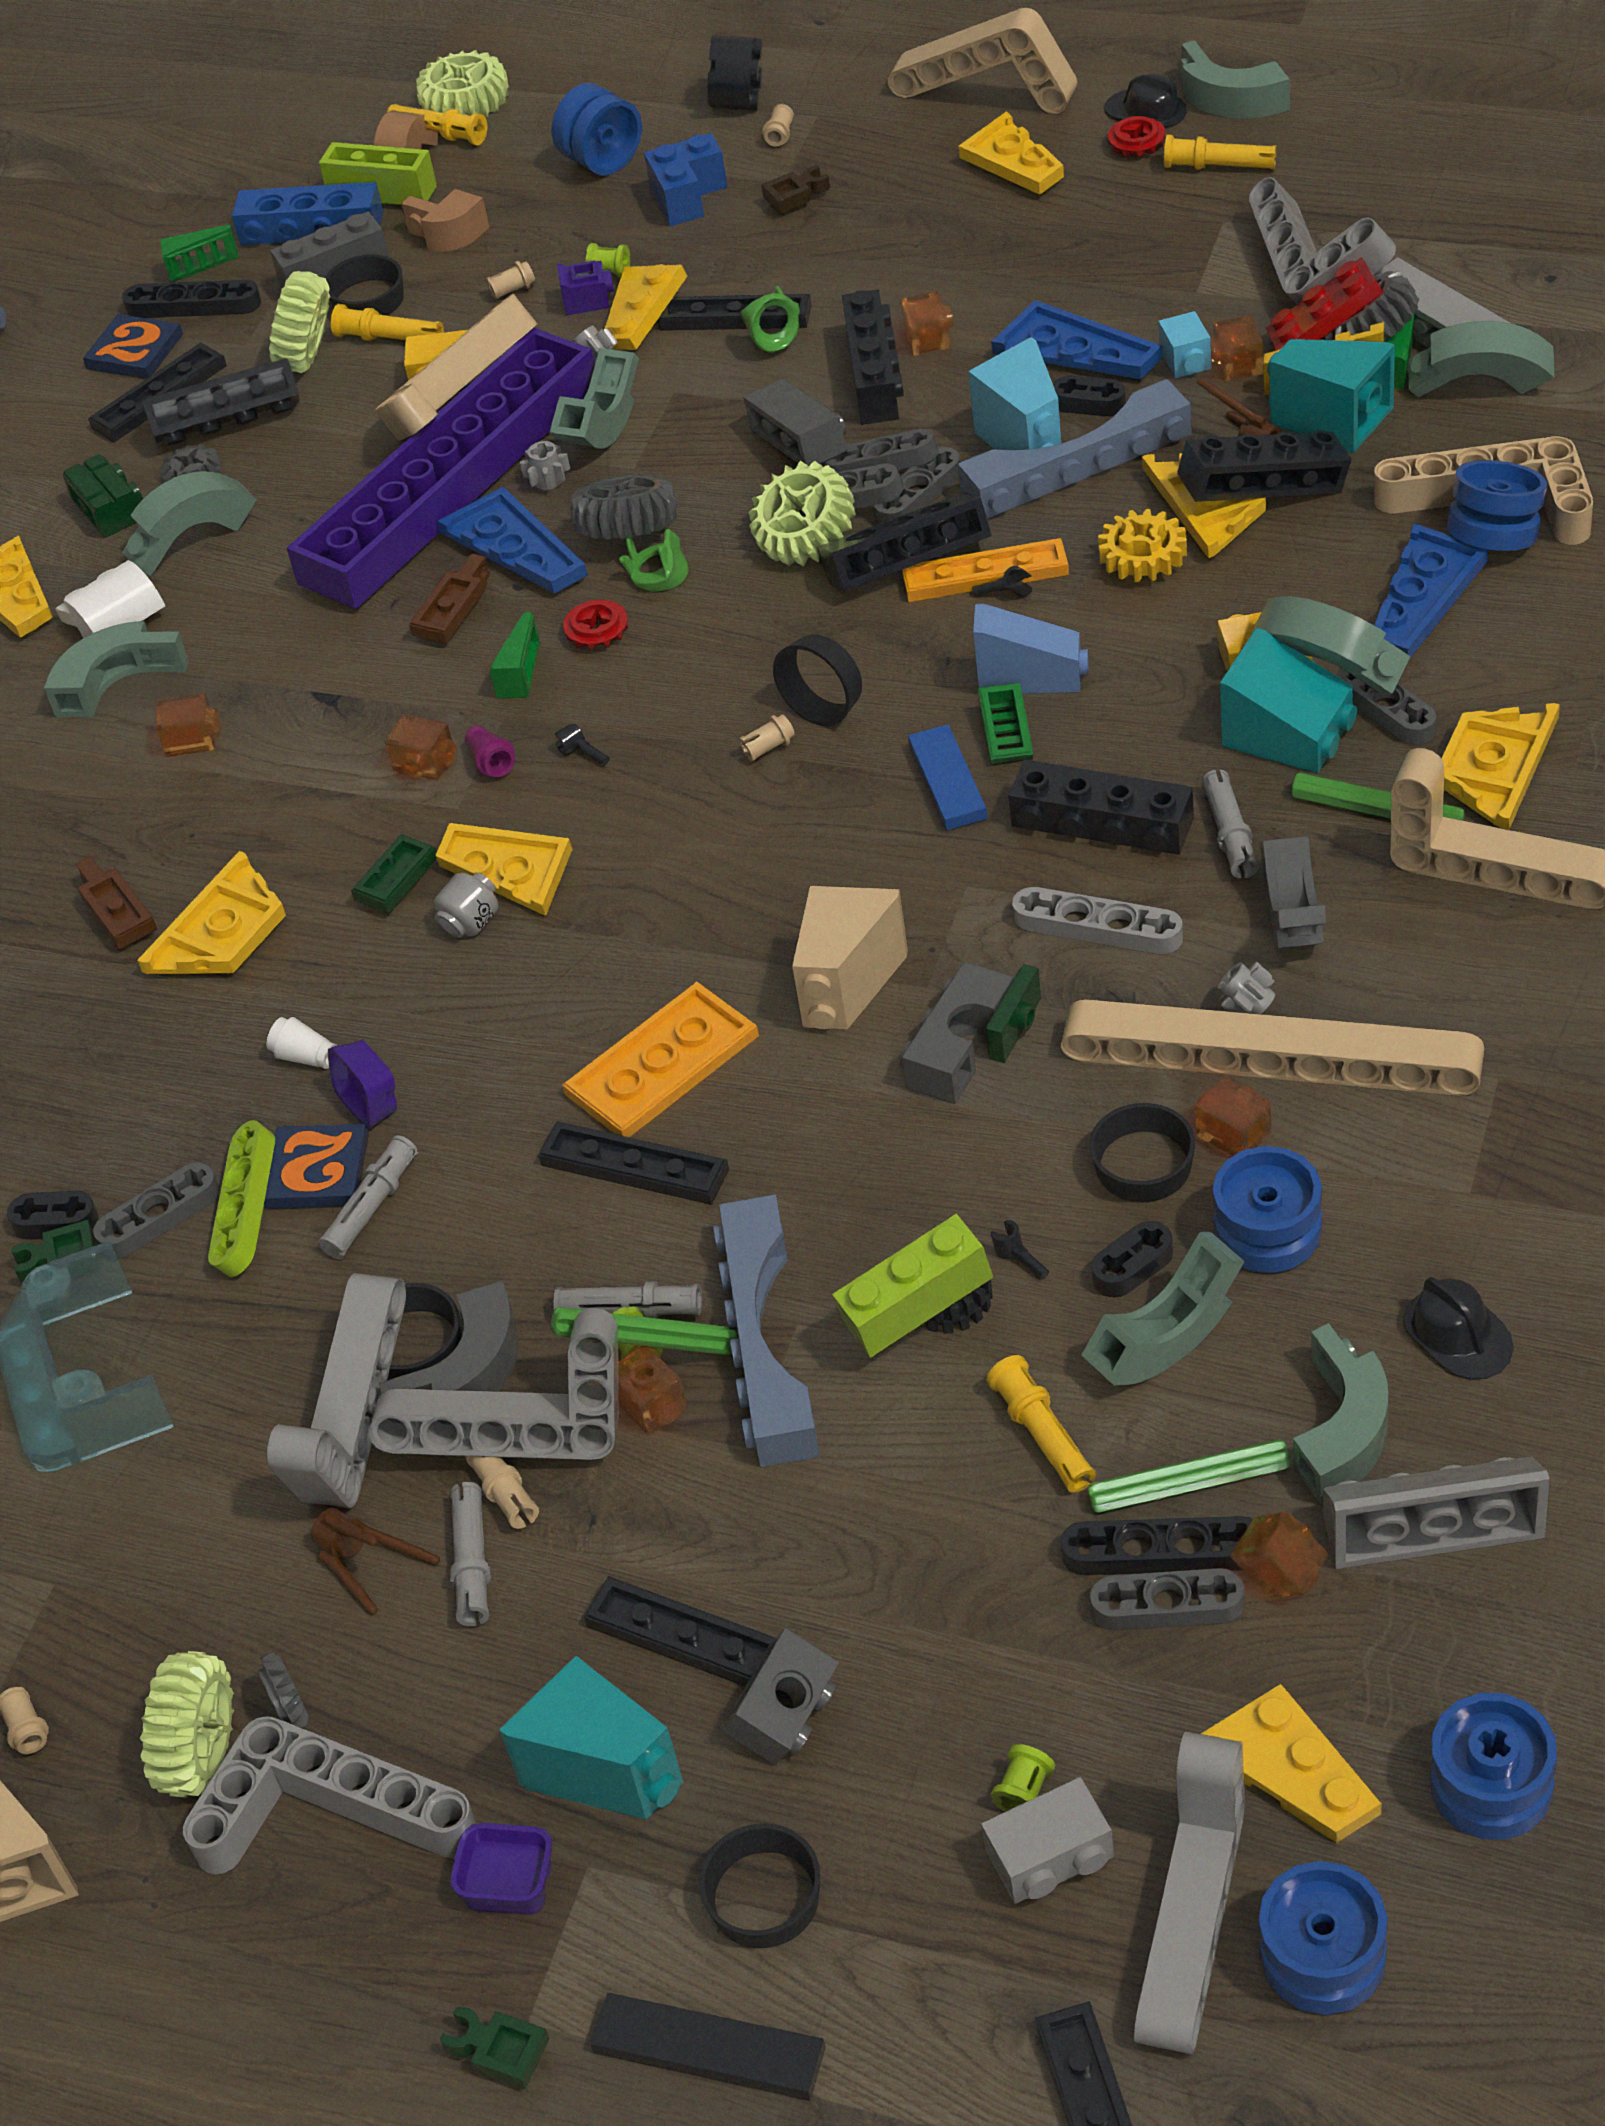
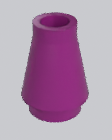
M480 725L473 726L466 732L465 743L470 748L477 768L482 774L502 777L511 771L515 763V751L509 741L487 731Z

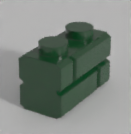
M97 454L85 460L84 465L76 464L64 470L63 478L70 498L102 536L107 538L121 531L123 526L128 528L137 523L130 515L143 500V497L133 481L127 484L126 476L118 463L111 465L104 456Z

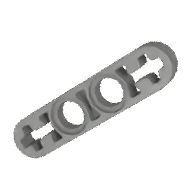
M1040 887L1024 888L1013 897L1014 921L1018 927L1026 931L1155 954L1172 953L1179 949L1183 943L1182 919L1176 912L1168 909ZM1074 911L1083 912L1087 915L1085 919L1077 922H1071L1064 918L1067 914ZM1116 919H1124L1131 923L1123 929H1113L1108 926L1109 922Z

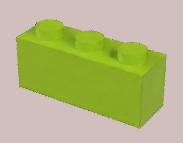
M332 142L319 161L324 185L377 182L382 204L402 205L401 203L409 196L428 201L437 186L429 150Z
M956 1213L832 1295L845 1326L871 1358L994 1277L984 1247Z

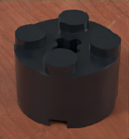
M712 36L709 52L711 64L710 72H708V105L716 108L758 110L759 89H761L762 67H759V60L762 57V38Z

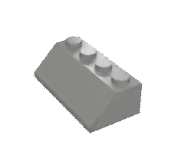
M1532 1456L1518 1459L1504 1457L1496 1459L1491 1463L1464 1467L1450 1465L1437 1471L1417 1474L1397 1473L1383 1479L1363 1482L1344 1481L1335 1486L1323 1487V1519L1335 1569L1545 1538L1550 1482L1548 1472Z

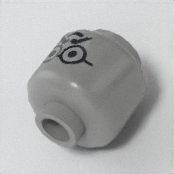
M478 872L473 876L467 873H456L434 899V908L437 912L434 916L435 920L443 929L457 938H461L463 935H478L499 908L498 900L493 893L496 890L495 885L486 876Z

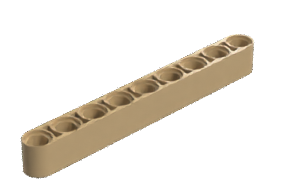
M1079 1000L1069 1006L1061 1042L1062 1052L1067 1057L1081 1062L1457 1096L1472 1094L1479 1088L1484 1056L1482 1040L1466 1032L1098 1000Z

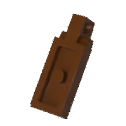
M472 553L459 572L447 571L410 621L409 626L413 636L445 644L449 642L488 584L486 580L490 575V571H488L485 556Z
M91 856L75 863L81 874L80 878L84 883L77 887L80 896L118 949L157 930L151 914L116 868L103 873Z

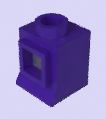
M594 260L570 266L557 264L566 316L610 308L607 293L614 292L611 271H603L601 261Z

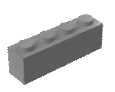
M1398 257L1374 273V276L1387 271H1399L1411 283L1419 298L1418 308L1414 313L1413 339L1428 348L1431 347V334L1448 326L1473 321L1510 323Z

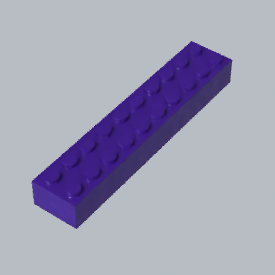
M533 327L443 407L428 424L405 441L286 548L297 584L357 609L439 533L438 520L471 504L518 461L531 445L537 443L550 431L559 396L576 399L585 398L595 367L592 349Z

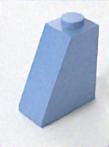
M975 604L973 636L979 688L1020 683L1022 694L1081 692V675H1089L1088 649H1081L1079 632L987 604Z

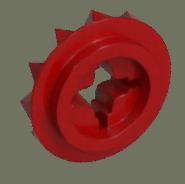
M1143 116L1123 119L1115 123L1108 131V145L1112 146L1114 153L1123 152L1124 157L1137 155L1140 158L1141 154L1144 153L1154 154L1155 149L1163 147L1164 139L1166 138L1165 127L1162 123L1153 118Z
M591 600L579 604L564 619L563 629L566 639L573 641L576 648L586 645L591 651L598 645H604L609 648L610 641L622 640L623 631L628 629L626 611L618 603L609 600ZM598 620H600L601 625H599L597 629H593L595 627V624L598 623Z

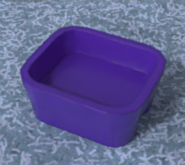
M364 1040L328 1049L330 1078L334 1091L361 1124H366L367 1129L372 1128L388 1115L397 1111L394 1077L390 1069Z
M494 1823L472 1824L462 1833L458 1842L451 1873V1887L465 1904L473 1910L535 1914L541 1910L545 1903L546 1882L552 1869V1839L546 1830L533 1826Z

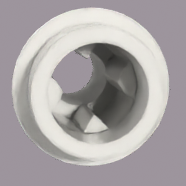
M295 1017L289 1019L278 1018L270 1029L266 1043L267 1049L274 1052V1056L277 1059L322 1067L324 1069L329 1068L328 1049L337 1046Z

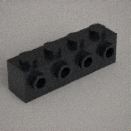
M879 289L871 291L860 290L851 294L842 295L843 310L861 425L899 420L897 398L904 397L889 303L881 304Z
M288 358L142 400L155 442L163 441L165 446L181 443L186 440V434L200 431L201 435L222 430L221 424L236 420L237 425L255 421L258 419L257 413L272 409L273 414L283 413L294 408L293 403L300 401Z
M1318 430L1313 433L1294 434L1281 432L1276 435L1257 436L1244 434L1238 437L1220 438L1207 436L1201 439H1186L1177 474L1195 502L1342 493L1352 459L1332 431Z
M1025 759L1008 795L1011 826L1178 855L1182 851L1194 819L1193 787Z

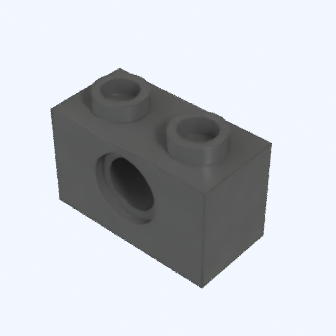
M784 1628L768 1646L723 1724L721 1731L774 1765L788 1751L796 1755L812 1731V1727L806 1724V1721L813 1708L820 1712L837 1686L830 1678L839 1662L787 1628ZM775 1690L787 1693L793 1701V1708H787L780 1704L776 1698Z

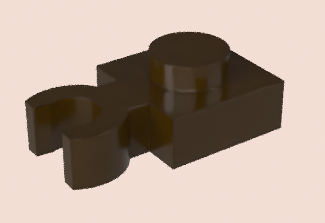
M814 165L805 169L802 175L797 176L792 171L762 184L761 187L763 197L781 214L811 201V193L827 191L830 188L829 176L827 174L821 176L820 167Z

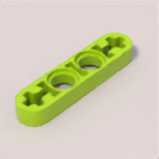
M255 1120L243 1124L231 1139L208 1253L209 1263L229 1277H235L242 1273L254 1257L275 1147V1135Z

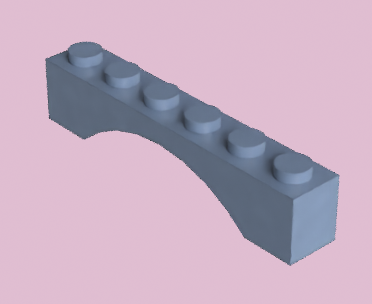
M1168 379L1133 392L1127 403L1113 418L1099 428L1079 438L1037 449H992L958 463L961 493L966 492L981 497L988 519L1191 436V403Z
M776 1194L719 1204L722 1224L713 1225L718 1254L727 1253L728 1261L719 1262L723 1291L732 1290L733 1299L725 1300L724 1303L729 1329L738 1328L739 1338L730 1339L735 1369L744 1367L745 1377L736 1379L740 1407H750L751 1418L742 1419L746 1448L757 1449L760 1467L820 1457L808 1387L783 1368L773 1357L762 1338L761 1320L766 1298L775 1278L788 1261Z

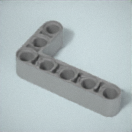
M1264 178L1250 192L1249 202L1282 288L1296 304L1303 301L1302 298L1308 290L1316 285L1323 286L1334 278L1335 272L1346 262H1355L1362 257L1374 274L1388 264L1395 255L1396 244L1372 218L1368 217L1357 221L1320 250L1316 251L1297 202L1274 178Z
M358 1273L350 1276L346 1285L311 1428L278 1424L271 1432L267 1447L268 1465L301 1502L352 1508L358 1500L372 1444L369 1429L377 1400L382 1395L379 1383L387 1381L405 1307L406 1287L404 1280L401 1278Z
M599 1308L585 1309L574 1319L568 1349L569 1394L392 1389L383 1393L377 1400L369 1429L370 1440L381 1451L395 1454L601 1459L613 1449L619 1418L617 1322L612 1314ZM594 1337L601 1340L602 1342L592 1343L585 1340L584 1338ZM594 1381L602 1386H590L585 1382ZM388 1419H397L402 1423H394ZM438 1420L448 1421L451 1425L442 1424ZM487 1422H496L502 1426H493ZM539 1423H544V1424H548V1425H550V1426H552V1427H550V1428H544V1427H541V1426H539V1425H537V1424H539ZM587 1425H596L602 1429H591Z
M266 1716L251 1721L242 1730L187 1816L183 1825V1836L199 1867L206 1873L216 1875L233 1869L241 1860L282 1792L451 1859H455L458 1842L462 1833L472 1824H477L469 1801L460 1791L280 1719ZM270 1748H275L273 1751H271V1752H269V1753H267V1754H263L265 1751L269 1750ZM319 1765H321L318 1769H316V1770H314V1771H312V1772H307L309 1769L313 1768L314 1766H319ZM367 1783L359 1790L351 1791L355 1786ZM248 1791L244 1796L235 1798L240 1793ZM413 1801L409 1806L397 1809L399 1805ZM459 1820L457 1824L451 1827L442 1828L449 1821ZM220 1836L214 1842L206 1844L211 1838Z
M1185 1731L1180 1744L1176 1771L1179 1826L1138 2004L1134 2041L1138 2044L1193 2054L1200 2030L1241 1836L1245 1809L1242 1741Z

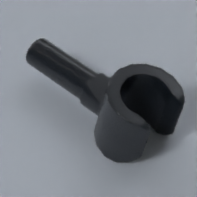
M1011 566L1005 571L1003 578L973 586V593L975 596L1009 589L1016 595L1025 597L1032 592V587L1021 581L1024 578L1031 577V574L1018 566Z
M570 724L555 732V736L559 739L556 742V747L563 755L578 749L604 766L609 762L610 757L590 745L577 725Z
M1011 1220L1004 1221L1007 1237H999L993 1231L990 1232L995 1253L998 1257L1002 1259L1016 1258L1041 1280L1047 1277L1049 1270L1023 1246L1016 1222Z

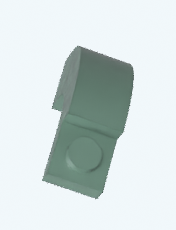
M1195 40L1182 44V59L1178 61V68L1182 78L1183 97L1192 106L1212 115L1237 119L1265 117L1290 110V79L1276 61L1245 69L1225 68L1213 63Z
M1473 321L1448 326L1431 334L1430 348L1409 358V390L1417 397H1421L1455 378L1483 374L1500 378L1520 394H1524L1555 378L1553 346L1537 333L1511 323Z
M600 348L585 398L576 399L559 396L550 429L553 437L561 443L599 449L606 448L614 443L624 429L635 400L630 395L639 357L634 352Z
M201 471L177 476L150 492L134 509L130 516L139 526L129 538L122 553L145 574L152 576L173 541L184 530L198 523L214 522L238 531L257 499L239 481L220 473Z
M1281 596L1268 599L1250 634L1251 636L1256 628L1263 629L1303 655L1322 659L1344 669L1382 695L1393 694L1411 657L1383 639L1386 632L1371 623L1334 606L1300 597Z
M144 621L122 623L94 632L70 647L51 669L44 690L55 718L94 717L102 694L116 681L137 673L186 672L189 660L179 631L148 632Z
M1199 1232L1175 1275L1161 1293L1136 1311L1126 1314H1104L1081 1355L1113 1385L1135 1384L1161 1374L1194 1350L1219 1323L1232 1304V1301L1225 1295L1245 1261L1212 1232Z
M1329 1323L1311 1331V1361L1338 1396L1342 1405L1331 1419L1293 1438V1467L1320 1505L1323 1504V1487L1335 1486L1344 1481L1361 1482L1369 1474L1382 1454L1388 1433L1389 1391L1385 1371L1374 1351L1358 1357L1351 1342L1347 1338L1340 1339Z

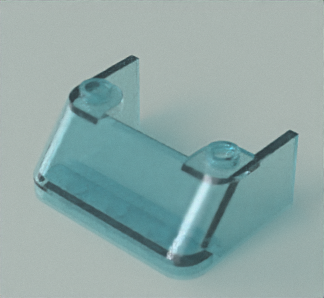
M111 1241L49 1262L32 1270L26 1276L0 1321V1367L23 1451L30 1465L41 1472L60 1470L174 1427L152 1375L106 1392L100 1377L93 1371L75 1370L61 1376L57 1375L44 1325L132 1294L131 1287Z

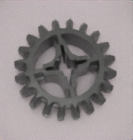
M1387 271L1384 274H1377L1375 278L1384 293L1320 340H1335V335L1350 331L1351 335L1370 331L1371 325L1384 322V342L1391 340L1398 331L1403 330L1404 324L1411 321L1412 314L1416 312L1419 298L1415 293L1416 290L1399 271Z
M640 474L635 476L624 475L622 477L612 476L605 480L598 479L595 483H587L571 495L572 505H570L572 522H574L577 532L586 537L594 539L605 538L607 540L612 538L624 539L626 537L636 538L638 535H650L652 531H661L664 527L672 524L673 520L677 518L676 509L678 508L672 482L662 477H655L653 475L642 476Z

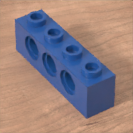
M377 182L239 190L232 218L240 245L285 243L289 240H297L315 233L316 230L322 227H330L348 220L349 217L355 214H363L368 211L377 223L381 225L384 211Z

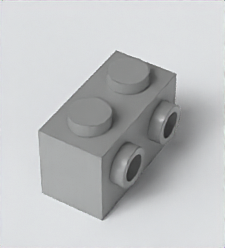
M1081 1777L981 1823L985 1851L1014 1904L1027 1898L1038 1899L1052 1892L1057 1884L1078 1874H1092L1101 1869L1109 1859L1114 1857L1112 1830Z

